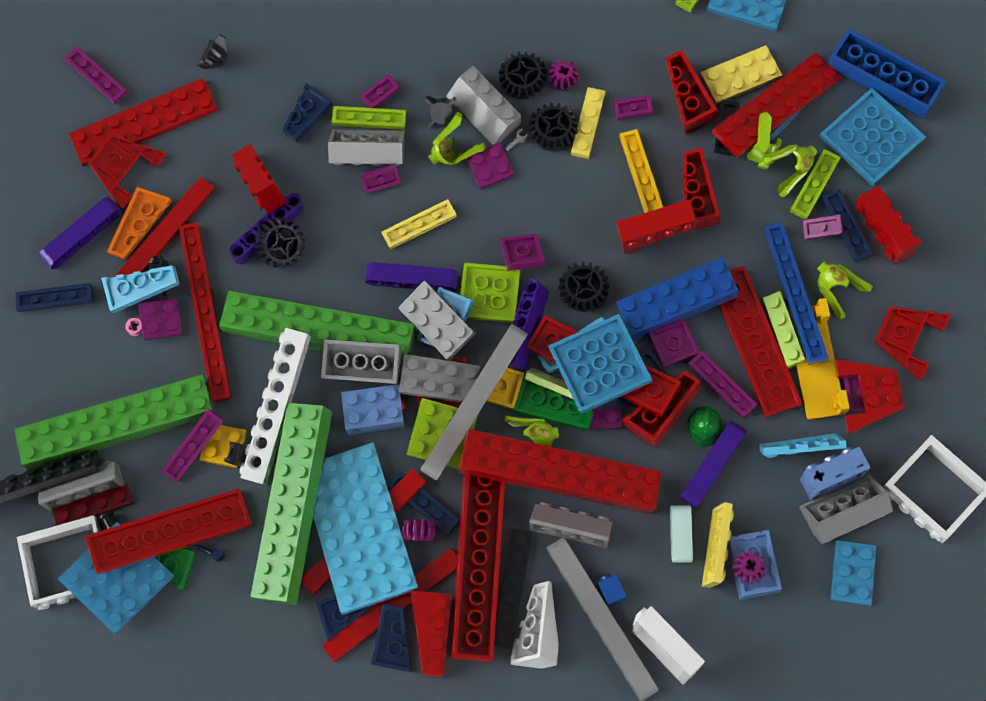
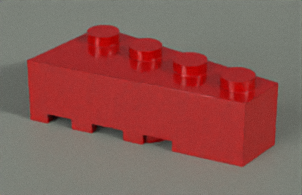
M683 50L667 57L666 67L685 134L716 119L718 117L717 108Z
M251 144L232 154L235 160L232 164L238 173H243L240 177L245 185L249 183L248 190L252 197L257 196L258 199L255 201L260 210L264 208L267 214H270L287 203Z
M698 148L684 152L683 201L690 199L697 225L691 231L720 224V213L703 150Z
M877 186L859 195L856 201V208L865 217L868 228L872 229L875 233L878 244H882L886 257L890 261L892 260L895 265L913 256L922 240L912 235L913 229L909 224L906 226L903 224L902 215L899 211L892 210L891 201L880 187Z
M690 199L616 221L624 254L681 232L691 231L694 227H697Z
M685 370L675 377V379L681 381V385L663 417L639 406L631 415H627L622 419L624 428L653 448L658 446L701 390V381Z
M411 590L410 596L422 677L443 678L451 594Z

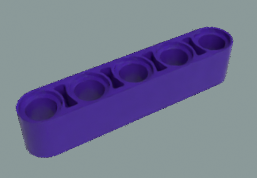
M297 193L288 194L285 197L286 204L270 214H265L230 246L229 253L236 264L246 263L260 250V248L254 246L259 244L258 240L252 244L249 241L261 236L257 231L258 229L263 231L262 224L269 226L268 220H272L275 224V218L280 214H284L283 218H286L288 223L302 213L304 205ZM293 202H298L296 206H290ZM277 228L278 232H281L284 229ZM271 233L267 238V243L272 240ZM238 251H243L240 256H235Z
M110 197L103 198L45 246L39 256L51 269H57L121 215L122 209Z
M369 262L367 263L365 283L373 286L416 289L423 281H426L435 291L441 287L455 292L457 290L459 272L446 268Z
M531 279L526 283L513 325L528 333L508 366L520 372L528 364L531 351L526 348V345L540 324L549 295V290L535 279Z
M730 420L681 494V500L695 509L698 508L747 433L746 429Z

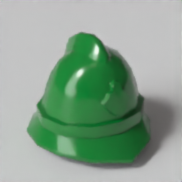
M709 406L696 408L689 415L687 422L690 437L701 447L713 444L720 437L723 429L722 418L718 412Z

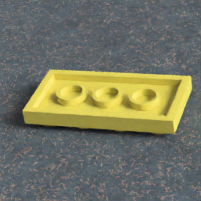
M765 45L700 72V77L715 105L721 103V100L728 101L782 78V73Z
M724 502L712 510L702 587L711 588L721 584L725 579L726 570L724 569V562L727 560L729 553L726 548L727 542L731 538L729 527L734 517L733 504Z

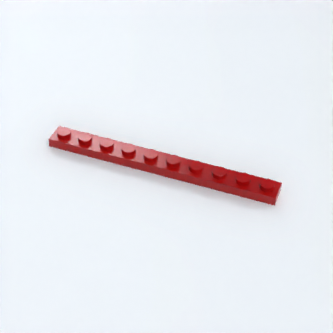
M197 222L179 226L211 401L214 403L231 399L232 397L199 225Z

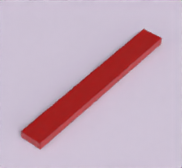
M200 177L116 275H129L138 271L145 272L149 267L151 258L159 256L180 231L179 226L185 225L216 190L215 187Z
M414 469L389 491L396 514L408 503L409 499H412L419 492L420 488L427 484ZM325 556L301 579V583L313 595L331 579Z
M451 548L415 575L419 588L415 591L428 592L456 570L457 555ZM410 592L377 603L322 646L332 660L336 662L378 630L383 604L403 607V610L411 605Z

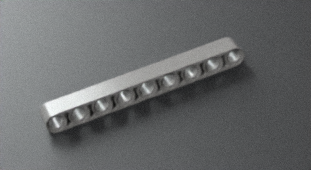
M513 324L510 325L420 471L437 481L528 333Z
M564 537L546 547L550 557L638 699L644 701L657 693L659 690Z

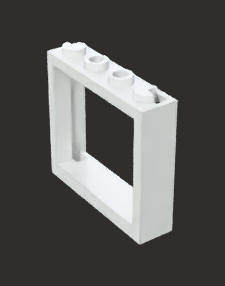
M932 435L883 486L889 493L890 500H894L902 512L910 514L919 527L927 529L930 532V536L941 543L945 542L986 497V482ZM926 449L979 494L946 531L894 486L895 482Z
M89 516L17 537L30 606L38 608V610H44L49 608L51 604H65L69 602V599L75 598L70 591H65L40 599L30 547L93 529L94 533L101 531V526L96 516Z
M652 606L648 609L644 607L638 612L632 624L634 626L632 633L684 685L701 668L705 661Z

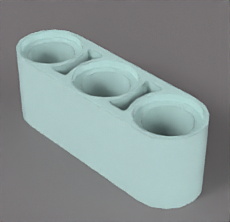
M670 506L672 563H692L691 506Z

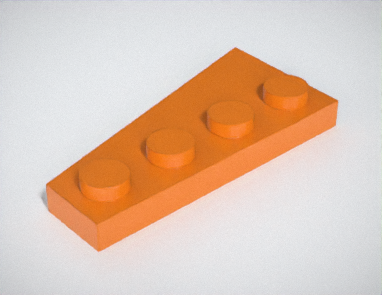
M137 187L107 253L126 260L170 205L172 199Z

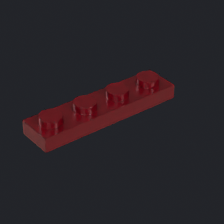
M126 484L52 509L55 524L58 526L93 515L97 517L106 512L132 505L134 502L130 488Z

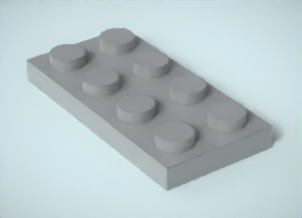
M423 281L398 307L449 361L476 334L426 281Z
M404 354L398 393L462 403L480 374V366Z

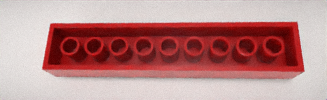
M468 429L465 435L458 473L651 514L656 510L662 471Z
M463 474L450 660L490 663L493 661L505 483Z

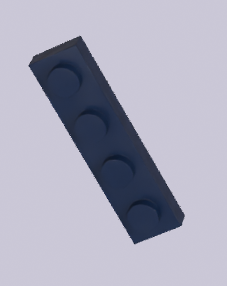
M840 189L822 196L821 199L829 215L842 216L844 234L841 237L854 262L856 263L871 257L873 251Z
M91 283L16 292V310L18 312L93 303Z
M399 471L388 484V487L392 489L406 475ZM420 488L419 492L407 501L408 504L429 521H433L435 526L448 536L458 525L460 519Z

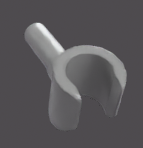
M519 129L516 138L505 147L507 152L516 144L526 142L528 134L520 136L523 133V129Z

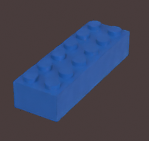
M849 28L828 62V65L836 72L869 90L873 88L882 97L923 119L946 83V80Z
M721 257L616 301L629 335L632 341L647 336L653 330L682 319L685 320L737 298L738 288L724 258Z

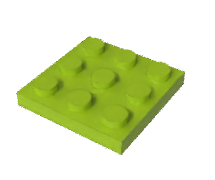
M464 263L460 295L474 301L467 319L513 323L516 316L521 269L507 271L506 266Z
M422 398L406 455L426 460L458 408ZM477 417L469 429L474 430ZM465 436L446 466L459 469Z

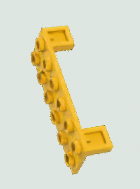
M822 298L811 308L829 358L827 361L811 365L807 361L796 366L807 420L846 415L850 409L846 390H841L839 378L836 376L835 358L827 324L830 312L827 298ZM788 309V310H789V312H790V315H791V318H792V321H793V324H794V326H795V329H796V332H797V335H798V337H799V334H798V331H797V328H796V325H795V323H794V320H793V317H792V314H791V311H790V309Z

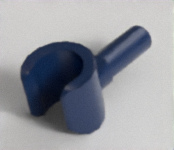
M199 545L197 548L211 556L216 562H220L225 557V554L218 548L214 552L202 545Z

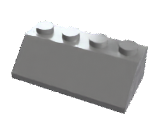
M474 66L459 76L447 94L448 99L452 97L457 98L453 105L491 145L501 142L522 125L519 112Z
M332 129L328 140L329 163H334L335 165L352 163L356 166L362 164H371L373 166L389 164L391 166L396 164L398 166L403 164L405 130Z
M324 340L321 378L400 384L403 362L401 347L395 344Z
M105 461L101 463L96 473L40 490L38 494L39 505L52 512V509L123 486L125 484L120 466L115 461Z
M870 474L799 506L813 535L821 544L893 512L889 493Z
M540 502V505L535 504L529 522L530 531L560 538L564 537V539L607 549L613 523L609 521V518L603 516L594 518L590 517L589 513L581 511L577 514L570 512L571 510L565 507L556 509L552 508L550 504Z

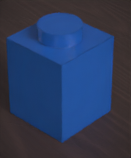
M608 574L600 578L601 581L598 582V588L607 607L626 600L627 596L617 574L614 576Z

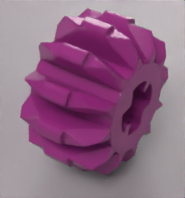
M566 58L563 62L557 60L556 64H552L551 70L548 71L550 83H554L555 88L561 86L562 91L564 87L570 90L571 85L576 86L577 79L579 78L578 67L574 66L573 61L567 63Z
M423 519L404 521L402 527L403 539L414 542H431L434 540L436 528L433 521Z
M748 549L746 554L741 551L739 553L740 558H734V562L737 564L733 565L732 569L739 570L734 576L738 577L741 575V583L748 579V584L752 585L753 579L759 583L761 581L760 577H765L766 573L762 570L767 569L768 566L761 564L765 561V557L758 559V551L755 552L754 556L751 549ZM747 563H749V565L752 564L754 566L752 571L751 569L747 570L745 568L747 566Z

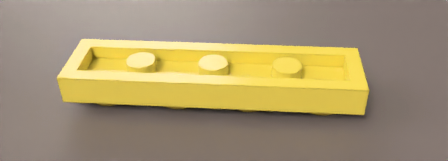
M587 88L577 127L578 134H575L571 150L572 156L589 159L605 97L604 90Z
M447 199L381 233L391 250L456 218L457 215Z

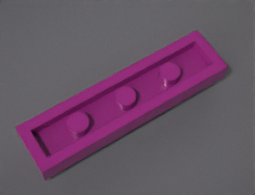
M76 47L64 58L70 66L114 105L128 94L121 84L79 47Z
M703 351L688 363V366L742 419L757 406V403Z
M208 408L161 472L177 483L223 423L224 419Z

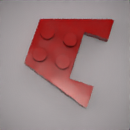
M110 134L88 161V164L118 206L124 210L131 201L132 195L118 184L140 157L157 168L167 153Z
M890 306L874 342L916 379L922 381L929 364L911 356L924 324L943 332L951 314H938L933 311L922 312L915 311V309Z
M840 359L834 361L837 378L857 376L864 413L845 416L848 434H852L904 408L897 370Z

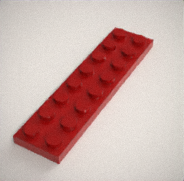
M815 52L716 126L712 133L738 158L758 142L759 116L761 113L768 112L772 117L771 133L840 81L842 76Z
M202 78L69 133L79 160L84 167L89 165L88 161L110 134L139 144L216 112L218 108L205 79Z
M745 266L730 270L738 288V297L720 304L719 307L764 417L767 418L801 406L802 401Z
M545 315L526 348L556 364L548 346L578 333V331ZM645 364L652 382L621 397L663 417L678 391L681 381Z
M239 488L86 535L85 540L96 575L251 527L252 522Z

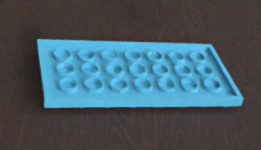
M372 442L325 458L323 460L313 517L341 614L344 615L409 593L411 590H418L419 588L375 444Z

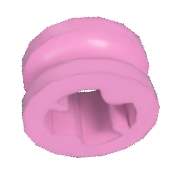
M131 318L126 322V330L131 336L137 337L143 333L140 319ZM135 323H136V325H137V330H136V331H134V330L132 329V328H133V324H135Z

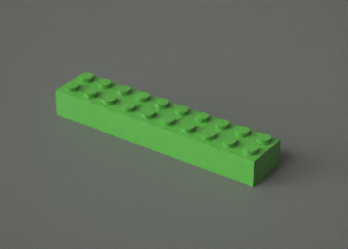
M228 291L219 325L225 334L279 343L280 334L285 331V328L309 334L311 339L308 349L323 351L324 340L395 344L401 347L402 360L404 354L411 355L416 333L415 326L411 323Z
M202 374L15 428L14 430L22 466L26 469H36L50 462H60L68 456H78L87 450L98 451L199 421L208 408L214 413L215 410L211 401L208 382Z
M297 403L287 404L251 598L297 605L332 417V411L324 406Z

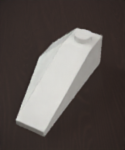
M546 581L533 586L526 606L528 612L525 621L521 620L519 627L522 629L519 638H515L513 643L512 665L533 668H546L557 665L559 645L552 585L550 581Z

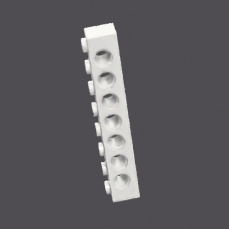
M285 328V331L280 334L279 343L281 344L279 351L276 350L273 361L275 364L268 374V380H270L268 387H265L262 394L264 401L257 411L258 421L251 431L252 441L246 447V461L240 467V478L263 485L268 483L282 435L287 404L292 403L311 339L309 334ZM294 345L295 352L288 355V347ZM289 364V371L283 374L281 371L282 366ZM283 382L284 389L281 392H277L276 385ZM277 401L278 408L272 411L270 405L272 402ZM267 420H272V428L266 430L265 422ZM265 438L267 440V445L265 448L261 449L259 446V442L261 439ZM260 457L261 465L256 468L253 464L254 459Z

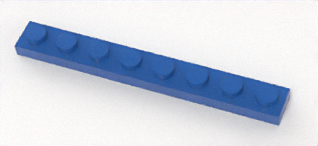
M783 223L765 226L764 233L808 364L827 361L829 357Z

